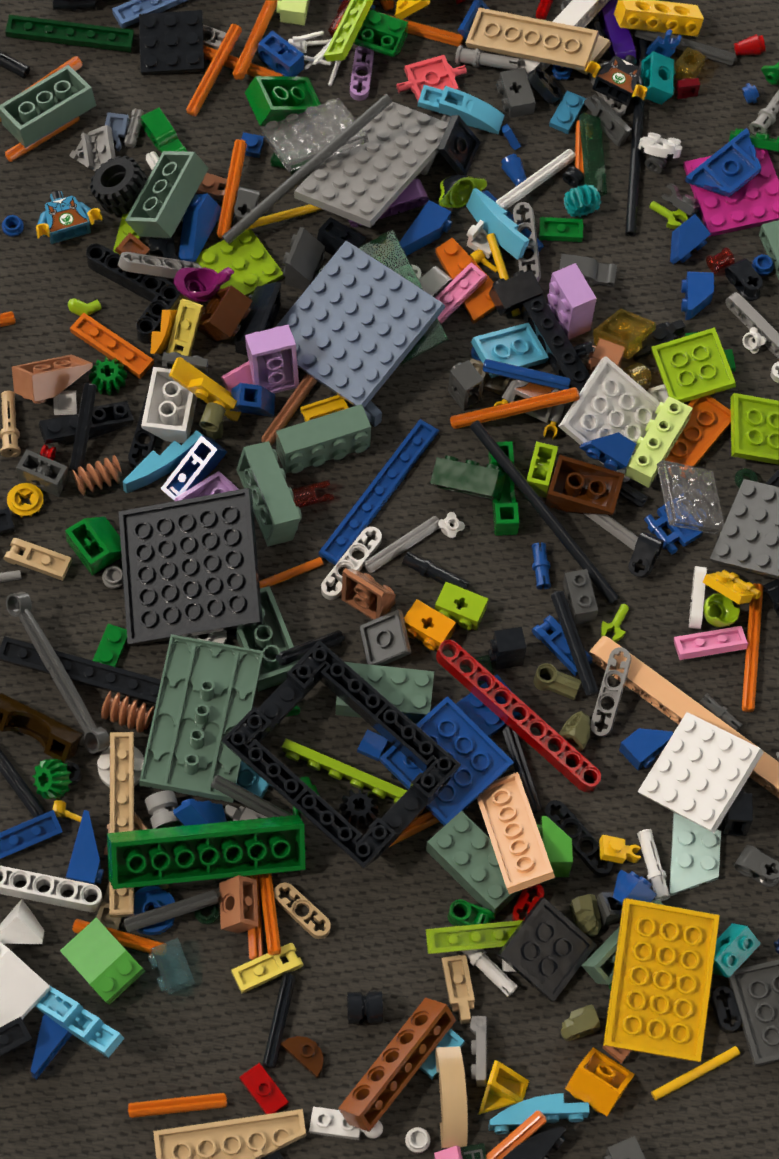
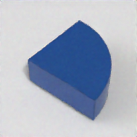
M509 125L502 126L501 130L512 149L516 150L521 147Z

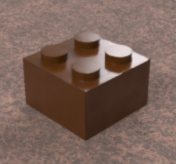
M232 285L218 290L201 314L197 330L214 342L234 337L240 328L238 326L241 319H245L251 310L249 306L252 300Z

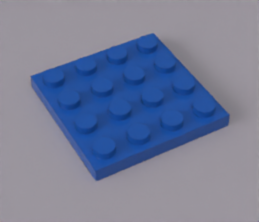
M448 696L416 724L461 764L445 788L426 807L445 826L513 765L514 761ZM394 745L379 758V761L407 789L410 788L411 782L420 772L424 773Z

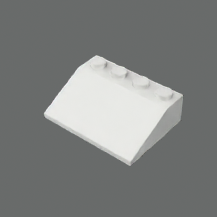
M0 942L1 1027L20 1016L23 1019L52 988Z

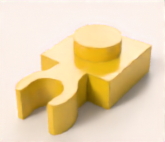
M602 835L599 839L601 860L623 864L626 859L629 862L637 863L641 856L634 854L638 853L641 847L638 845L627 846L625 845V839Z

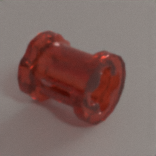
M725 247L720 253L714 256H707L706 262L711 272L717 274L720 269L735 263L732 252Z

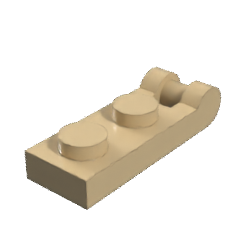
M18 538L12 539L11 549L4 556V560L8 563L17 564L62 581L72 563L71 557ZM19 551H25L23 556L18 554Z

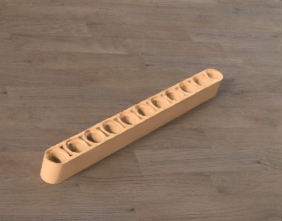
M602 636L588 654L593 658L592 661L606 670L611 652L621 646L612 639ZM621 652L619 656L615 655L614 659L618 662L617 667L611 666V670L624 672V669H620L621 662H626L627 660L623 655L624 653ZM630 653L631 664L625 686L631 690L634 689L633 692L648 703L652 702L651 705L667 717L671 716V720L679 725L686 712L755 745ZM615 675L614 678L621 682L620 677ZM764 752L749 777L761 786H766L765 789L779 798V762Z

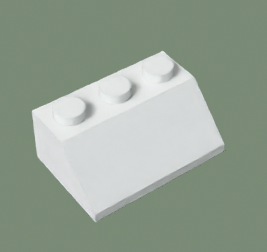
M153 367L141 427L165 441L173 442L175 440L178 443H184L190 437L197 396L169 377L171 369Z

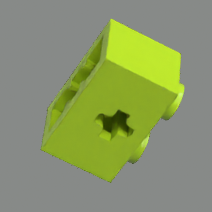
M536 441L527 482L538 496L546 498L558 446Z
M445 582L436 601L435 610L454 620L463 629H474L477 631L487 609L488 598Z

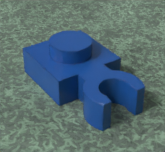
M667 30L664 39L658 36L647 48L646 54L649 55L654 51L670 58L675 52L676 46L680 43L681 35L671 38L672 30Z

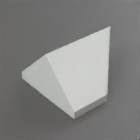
M21 899L0 924V942L2 944H42L44 929Z

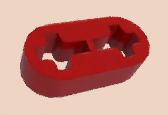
M540 884L522 890L513 909V921L521 920L517 912H522L526 906L528 907V915L538 900L544 897V889ZM537 890L539 897L535 896L532 902H529V893L527 891Z

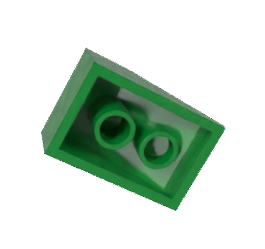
M255 76L245 91V95L260 126H280L323 111L322 105L308 77Z

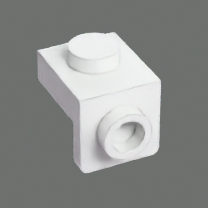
M480 220L476 226L473 224L468 230L467 246L474 251L482 250L485 257L489 259L492 252L486 237L488 233L483 229L485 222Z

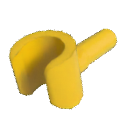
M478 249L470 254V257L477 264L481 262L493 272H497L496 266L485 258L482 250Z
M61 800L54 801L52 810H54L56 817H67L81 823V816L66 810V802Z

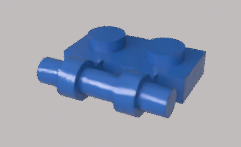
M677 498L658 508L657 514L660 517L659 519L655 520L652 515H648L644 519L648 525V530L659 539L664 540L662 548L667 549L671 555L678 551L674 542L679 541L685 547L701 537L703 533ZM666 525L672 533L667 535L662 529L663 526Z

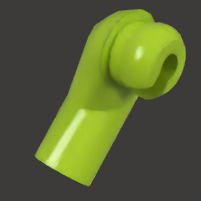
M75 298L68 301L69 310L78 316H81L83 313L89 316L102 310L98 300L88 304Z

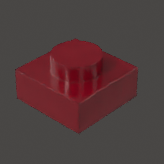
M699 78L678 80L675 91L677 99L698 96L700 88Z

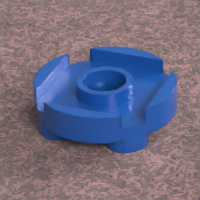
M147 886L141 888L134 894V915L148 911L150 905H153L156 909L174 903L175 900L169 892L167 893L160 887ZM175 918L138 929L137 931L146 935L161 934L173 926Z

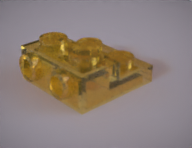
M620 308L593 330L594 345L597 346L601 338L625 347L623 357L630 359L643 348L642 340L656 330L655 322Z

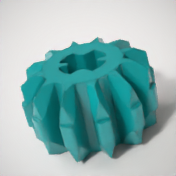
M584 184L583 186L571 188L569 192L565 193L563 198L565 209L573 217L587 216L589 213H594V210L599 209L601 204L600 194L594 185Z

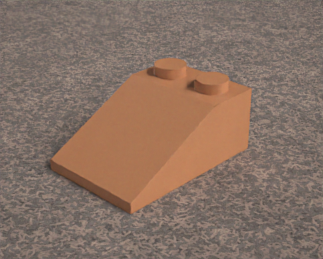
M71 354L12 366L14 393L23 396L24 399L32 400L33 403H44L46 399L56 397L93 368V364Z
M348 568L343 570L342 600L373 620L386 615L395 604L396 594L390 587L380 585L367 573L363 574L358 570Z

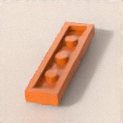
M85 313L70 327L72 334L109 359L113 360L116 358L118 364L123 363L124 368L139 379L154 364L153 358Z

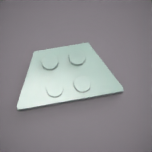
M676 813L673 814L670 896L689 888L698 887L700 884L717 880L719 877L721 831L717 829L713 833Z

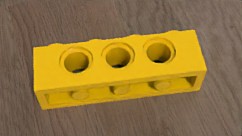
M618 0L614 11V16L620 28L666 33L667 30L671 29L672 34L697 37L704 20L697 5L658 0Z

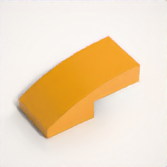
M162 310L161 330L152 331L150 354H162L166 349L178 310Z

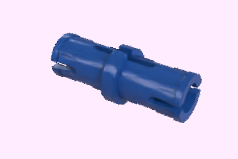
M539 542L532 545L534 558L532 568L536 574V587L540 590L542 585H544V589H549L551 587L549 577L550 562L547 561L546 544L541 542V547H539Z

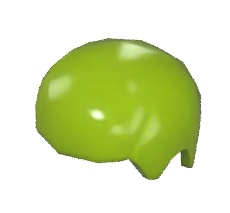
M721 593L712 594L704 601L703 615L712 626L716 628L727 627L738 620L740 608H736L733 605V601Z

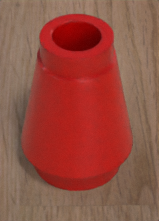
M756 34L738 43H734L736 56L761 55L762 52H766L763 35L758 36Z

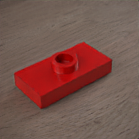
M260 1063L239 1077L265 1114L277 1113L289 1104V1101Z

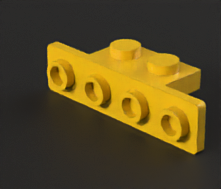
M176 358L169 377L206 403L220 404L225 408L224 415L232 421H238L241 412L230 411V409H234L237 400L231 397V392L183 358Z

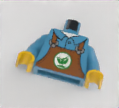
M55 191L50 194L51 202L45 204L46 211L40 214L36 226L37 238L39 239L40 236L47 235L50 237V243L54 244L91 233L90 223L93 225L95 220H103L100 209H91L83 202H78L74 196L64 198L62 191Z

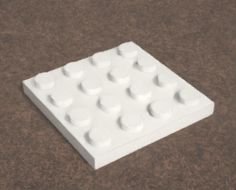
M605 356L600 360L580 391L579 400L573 402L558 427L580 445L618 432L634 443H637L640 436L644 438L646 435L645 428L650 419L655 420L657 416L655 412L660 402ZM627 467L617 470L616 472L625 474ZM624 475L623 482L629 481L630 478Z
M686 712L639 788L638 793L715 833L764 751Z

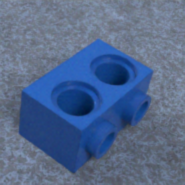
M273 30L258 43V58L274 71L283 74V76L296 77L304 69V54Z

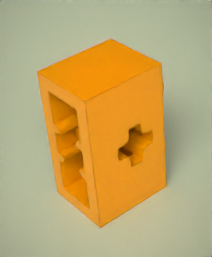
M417 599L404 617L408 637L419 639L430 650H438L441 643L449 640L455 632L456 622Z

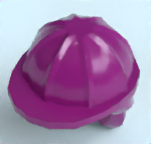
M205 267L181 268L175 274L174 284L177 290L188 300L196 303L206 302L218 292L221 285L230 280L234 271L229 267L223 269L220 273Z

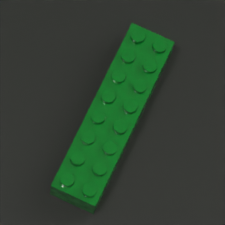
M299 815L107 833L109 881L113 889L229 878L238 875L249 876L306 870L304 823Z

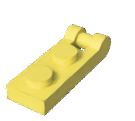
M186 299L180 300L166 353L177 352L181 355L191 356L204 305ZM177 345L183 346V351L178 350Z
M289 943L282 946L279 955L271 956L267 953L232 969L231 973L241 993L243 994L280 977L284 973L301 968L304 964L301 958L297 957L294 944ZM286 956L289 962L283 964L280 958Z

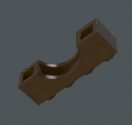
M0 693L1 732L16 731L35 738L43 746L45 754L54 759L61 760L62 763L67 762L76 754L83 735L82 733Z

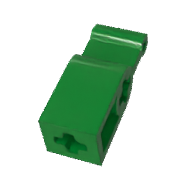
M160 108L141 116V127L158 151H161V153L163 151L187 152L178 139L173 126Z

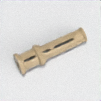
M4 391L1 393L3 429L0 431V438L2 439L0 454L3 457H17L20 455L21 449L18 447L20 432L16 428L15 393L13 391ZM8 408H10V419L8 418Z

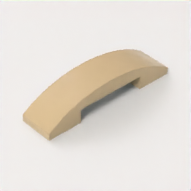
M460 1046L436 1047V1072L439 1073L442 1122L440 1123L441 1149L453 1146L467 1147V1092Z

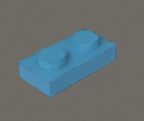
M566 91L549 122V126L569 134L585 105L584 101L586 98Z

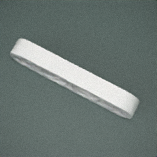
M365 528L323 580L321 593L326 599L334 600L342 594V576L338 572L339 569L347 567L360 571L364 566V562L380 546L382 534L378 528ZM374 534L375 540H371L368 543V547H366L367 535L371 537ZM360 550L365 556L360 560H356L352 557V553ZM336 578L338 580L335 587L336 592L334 590L327 592V586H333Z

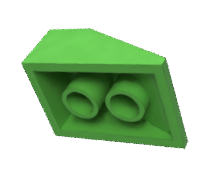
M97 917L60 950L109 1005L145 972L141 965Z

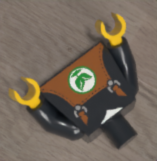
M626 55L624 59L614 56L610 61L606 60L599 64L590 61L587 65L585 72H590L592 77H596L593 90L627 107L632 97L636 96L642 98V100L645 99L648 89L644 86L643 78L639 76L641 69L635 65L637 60L634 56Z

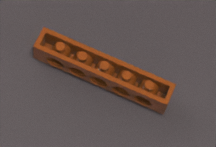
M425 998L339 1106V1111L349 1125L368 1132L372 1130L456 1022L447 1004Z

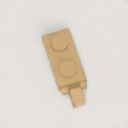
M466 954L444 957L441 961L450 1007H452V1012L458 1011L460 1024L470 1023L471 1016L469 1010L475 1008V998Z

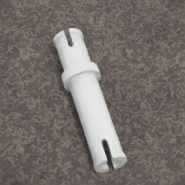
M645 829L639 831L637 836L648 870L647 879L651 882L653 891L657 894L655 899L665 901L670 898L665 880L667 877L666 872L662 869L652 830Z
M484 949L461 951L466 954L470 963L473 966L476 965L507 997L518 988V985L489 959Z

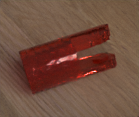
M329 480L292 489L293 501L296 507L303 508L334 500L333 494H326L318 498L316 496L315 489L328 487L330 485Z

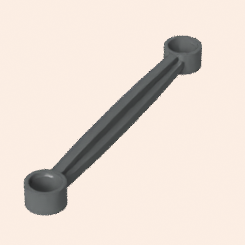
M23 591L8 595L6 608L9 614L20 618L46 669L85 732L83 737L85 748L90 753L107 750L110 745L109 735L104 728L96 727L68 673L32 615L30 596Z

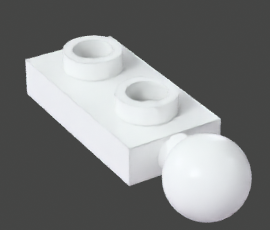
M313 1107L309 1132L359 1140L360 1132H364L367 1137L375 1139L382 1134L383 1125L378 1121L372 1130L368 1132L349 1125L339 1110Z

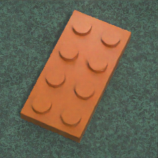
M710 395L692 400L688 404V406L693 408L691 417L662 465L682 480L689 475L731 425V410Z

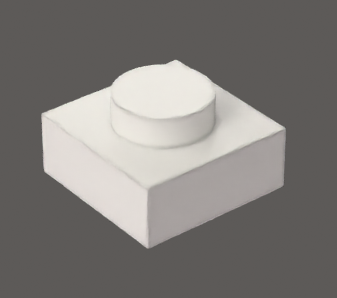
M76 390L62 391L53 398L54 415L77 414Z

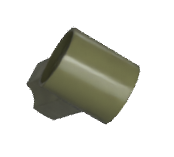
M207 403L199 423L206 437H210L214 441L222 438L224 432L223 417L226 410L220 404Z
M548 663L541 664L537 668L533 679L537 689L542 691L549 690L572 700L575 699L581 684L579 679L557 671L553 665ZM546 674L550 677V680H544L540 675Z

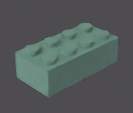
M67 65L1 104L0 118L3 126L26 148L96 106L92 87Z
M163 151L125 221L139 237L171 238L209 168L195 152Z
M362 404L276 431V451L285 474L290 472L299 473L306 467L312 465L317 467L324 464L327 460H339L349 453L364 452L370 447L371 425Z
M269 441L243 447L236 469L244 489L250 488L252 490L254 515L267 547L293 540L298 530L299 522L302 519L301 510L298 506L296 507L293 501V491L286 484L285 472L283 468L279 467L277 462V452L275 449H272Z
M270 586L260 589L263 624L233 629L240 647L263 651L257 692L282 684L287 679V672L299 661L281 666L276 660V655L294 646Z
M345 662L413 723H418L430 712L434 671ZM337 696L335 715L362 718Z
M462 811L427 841L426 851L483 908L498 914L522 891L508 893L490 838Z

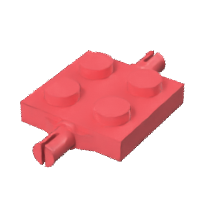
M445 55L406 65L404 71L408 81L396 84L399 93L410 89L418 101L424 85L444 90L445 86L459 90L455 76L467 74V69L465 65L452 68L447 62Z

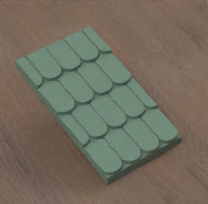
M171 634L139 786L171 790L177 793L233 803V798L212 788L211 783L217 775L235 784L238 782L242 760L225 746L221 740L253 708L263 651Z

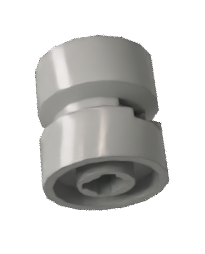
M174 791L156 792L145 799L148 814L152 815L150 820L153 829L183 826L182 822L173 813V810L178 807Z

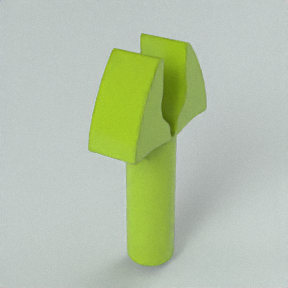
M652 201L649 205L650 209L667 218V228L676 229L682 223L676 221L675 219L677 218L684 222L688 219L686 213L680 209L670 211L655 201Z
M621 604L611 623L602 621L601 637L606 636V633L614 629L615 634L612 638L614 642L621 640L625 636V631L620 629V625L629 610L628 605Z

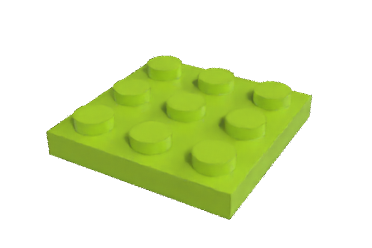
M251 229L245 230L229 245L225 240H222L200 252L195 261L202 268L213 269L217 273H220L227 267L231 268L234 274L231 275L229 281L220 286V289L232 285L247 297L250 294L253 295L256 287L274 283L284 278L282 270Z
M715 327L651 347L667 395L682 403L736 387L735 379Z
M733 393L730 397L731 456L779 465V401Z

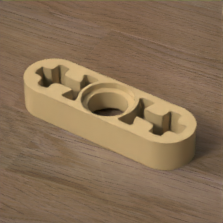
M280 883L276 886L274 890L275 902L312 937L323 939L330 933V921L291 884ZM281 890H282L283 892H286L287 890L290 891V892H289V897H290L293 901H295V902L292 904L291 908L288 907V906L291 905V901H289L286 897H284V898H282V899L280 898V896H281L280 891H281ZM300 905H305L309 909V913L304 917H300L295 913V909ZM313 914H315L314 921L316 923H325L324 931L320 929L317 932L315 931V924L310 920Z

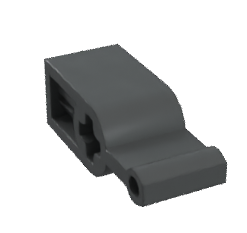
M561 254L559 270L576 263L589 286L601 284L614 287L617 265L598 263L597 260L590 257Z

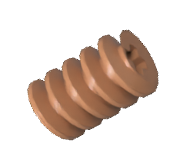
M113 455L112 463L108 458H105L104 466L99 461H96L95 469L89 463L86 466V471L80 466L78 467V474L73 469L72 474L78 490L84 496L86 495V488H89L92 493L94 492V485H97L102 490L103 482H106L109 487L112 485V479L117 484H120L122 471L117 457Z
M112 691L108 693L101 710V717L103 719L110 717V721L113 723L119 719L120 726L127 724L128 729L131 730L136 726L138 733L143 732L144 729L146 730L149 727L155 711L154 706L149 711H146V703H143L138 708V700L135 699L130 705L128 696L123 701H120V693H117L114 698L111 697Z

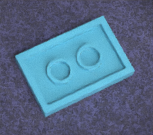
M529 322L476 336L471 341L483 364L485 359L528 368L546 363L549 359ZM488 373L491 378H492V377L499 376V375H495V374H490V373Z

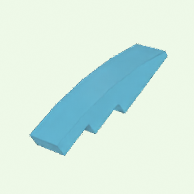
M474 188L466 205L477 222L480 220L485 222L483 229L488 234L494 233L497 243L517 260L522 258L530 240L517 231L519 225L506 216L508 211L500 207L480 190Z
M196 430L182 445L174 440L161 455L152 451L123 480V490L126 493L149 485L176 469L202 434Z
M51 987L52 989L35 1007L71 1034L109 1058L124 1040L121 1033L104 1024L99 1017L85 1010L80 1003Z

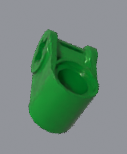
M461 899L454 901L448 912V920L453 926L480 924L482 920H484L483 924H486L496 919V914L491 910ZM460 909L464 911L466 916L457 917L453 911Z

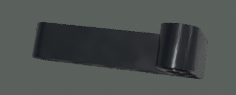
M101 244L90 245L86 250L88 267L91 270L151 302L136 323L138 340L141 343L150 344L152 331L161 330L162 315L155 314L162 313V310H178L181 300L180 292L175 284L160 276L122 270L118 266L120 259L118 253Z

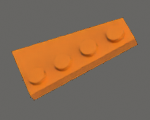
M453 237L435 250L446 274L452 279L458 276L471 262L484 272ZM488 275V279L462 303L465 309H467L473 324L496 309L489 295L494 282Z

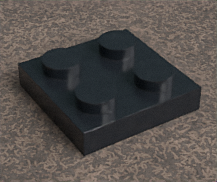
M453 115L437 150L458 175H467L481 142L459 115Z

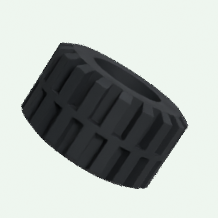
M116 156L115 159H109L108 162L102 163L101 167L95 170V175L91 177L90 191L105 211L109 214L120 215L121 213L126 214L132 209L148 177L132 157Z

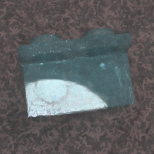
M178 938L150 948L151 954L148 955L152 968L157 967L160 977L156 979L161 992L166 990L167 995H170L173 992L195 984Z

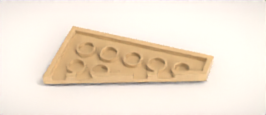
M303 1109L153 1131L156 1159H261L306 1137Z

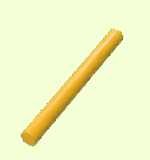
M308 204L263 216L246 230L324 209Z
M488 234L486 237L500 279L504 278L507 280L509 276L495 234ZM520 309L511 312L512 316L521 314Z
M734 1046L651 1092L654 1100L656 1101L739 1056L740 1051Z

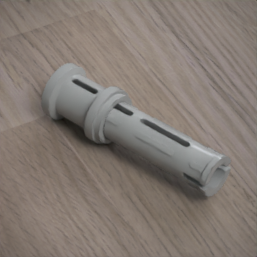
M459 45L456 51L455 63L459 65L461 63L472 64L473 67L484 65L514 70L520 69L518 65L521 64V59L483 53L478 48L475 50L465 49Z
M779 90L767 107L759 111L758 118L749 125V129L753 134L756 135L757 132L767 134L768 127L776 121V114L779 111Z

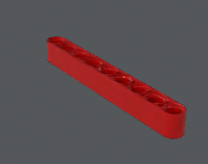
M445 640L441 643L436 653V659L445 670L579 790L591 792L596 788L601 780V773L590 761L458 643L453 640ZM450 650L453 653V657H446L442 651ZM461 665H466V666H468V667L470 668L471 672H469V673L463 672V671L460 669V666H461ZM477 682H486L488 684V688L484 689L479 687ZM495 697H503L506 703H497ZM512 713H521L523 720L515 719ZM530 728L539 729L541 735H533ZM548 744H555L558 747V751H551L548 748ZM566 759L573 760L576 763V767H569L566 764ZM583 776H591L594 780V783H587L584 780Z

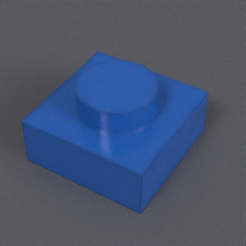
M243 132L241 140H245L247 144L245 155L260 158L264 136Z

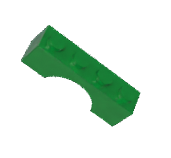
M496 442L514 464L513 442ZM488 452L489 464L499 466L500 471L506 474L490 452ZM507 474L500 501L492 500L495 536L518 534V502H516L514 483Z

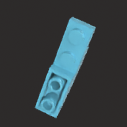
M424 85L418 100L417 107L449 116L459 115L467 126L499 134L504 119V114L488 103L447 86L444 87V90Z
M563 1093L527 1099L510 1106L493 1117L488 1125L489 1131L494 1130L495 1134H508L510 1130H515L538 1110L545 1115L546 1123H556L559 1119H569V1122H582L584 1118H588L589 1102L564 1103Z

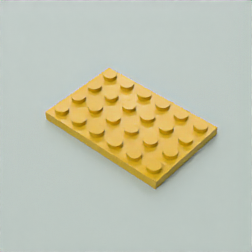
M628 898L623 899L603 1046L701 1062L720 915Z

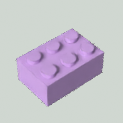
M576 263L553 272L551 282L549 283L547 304L570 340L591 330L596 296Z

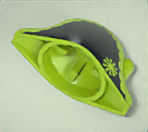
M467 175L447 177L440 183L441 196L439 198V205L447 208L463 207L467 205L473 189L477 188L482 191L487 186V181Z

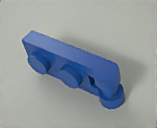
M549 615L543 620L544 623L532 628V633L576 676L578 672L562 627ZM552 630L554 633L549 636L547 631ZM585 651L590 664L593 658Z

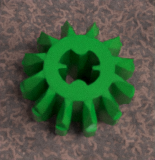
M106 357L104 362L97 359L96 365H93V368L90 369L89 381L92 382L91 384L97 385L100 395L105 390L109 396L112 393L111 390L119 393L120 387H125L127 372L123 363L118 364L116 358L109 361Z
M58 759L40 761V765L35 767L36 774L32 775L35 778L33 786L37 787V794L42 795L46 799L64 797V793L69 791L68 784L72 783L69 780L71 772L67 771V764L62 763Z

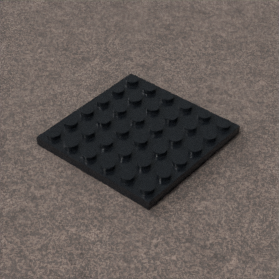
M250 488L119 511L128 645L136 646L170 640L171 634L188 637L263 624L253 499Z

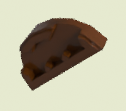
M295 1036L281 1043L282 1048L312 1075L318 1078L323 1068L324 1059L322 1051L316 1042L308 1037Z

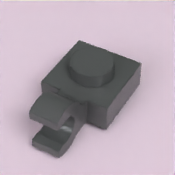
M667 185V188L671 189L672 195L663 194L661 197L665 201L672 202L673 206L690 216L698 212L700 205L696 203L694 197L687 194L680 195L676 185Z

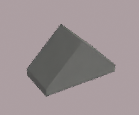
M604 892L597 896V905L604 927L621 920L622 905L613 898L614 892Z

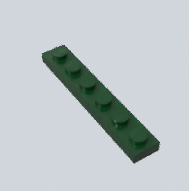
M9 15L5 31L6 37L131 52L134 40V30L17 15Z

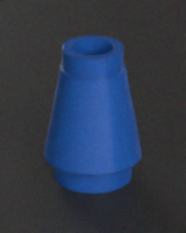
M511 154L502 159L501 168L516 186L526 180L520 157H517L516 154Z

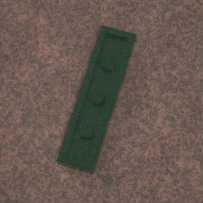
M582 113L579 116L585 184L594 185L600 196H604L607 194L601 118Z

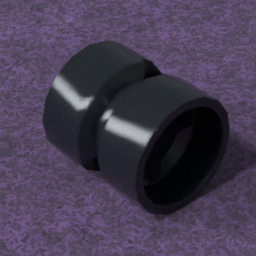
M368 991L366 995H363L361 992H347L348 1024H362L364 1020H367L369 1024L383 1023L382 991Z

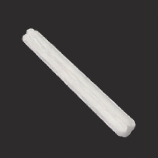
M571 149L566 150L499 198L496 203L505 210L573 162L576 157L575 152Z

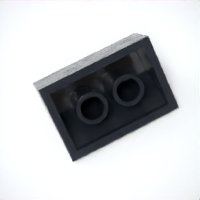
M280 282L258 286L255 288L253 295H249L248 298L252 300L249 306L251 310L245 319H241L239 323L241 328L232 341L235 344L236 353L248 356L245 335L273 328L281 307Z

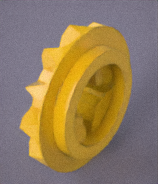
M31 483L18 484L8 493V507L13 514H17L21 518L23 516L32 517L44 505L43 493L37 486ZM20 497H23L25 499L30 497L29 500L31 505L27 503H24L22 505Z

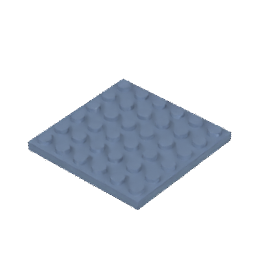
M345 241L276 327L289 324L296 343L298 368L352 405L362 404L363 408H365L445 309V305L353 244Z

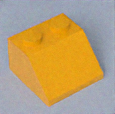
M593 1047L579 1064L565 1089L576 1099L589 1102V1105L596 1112L608 1116L635 1074Z

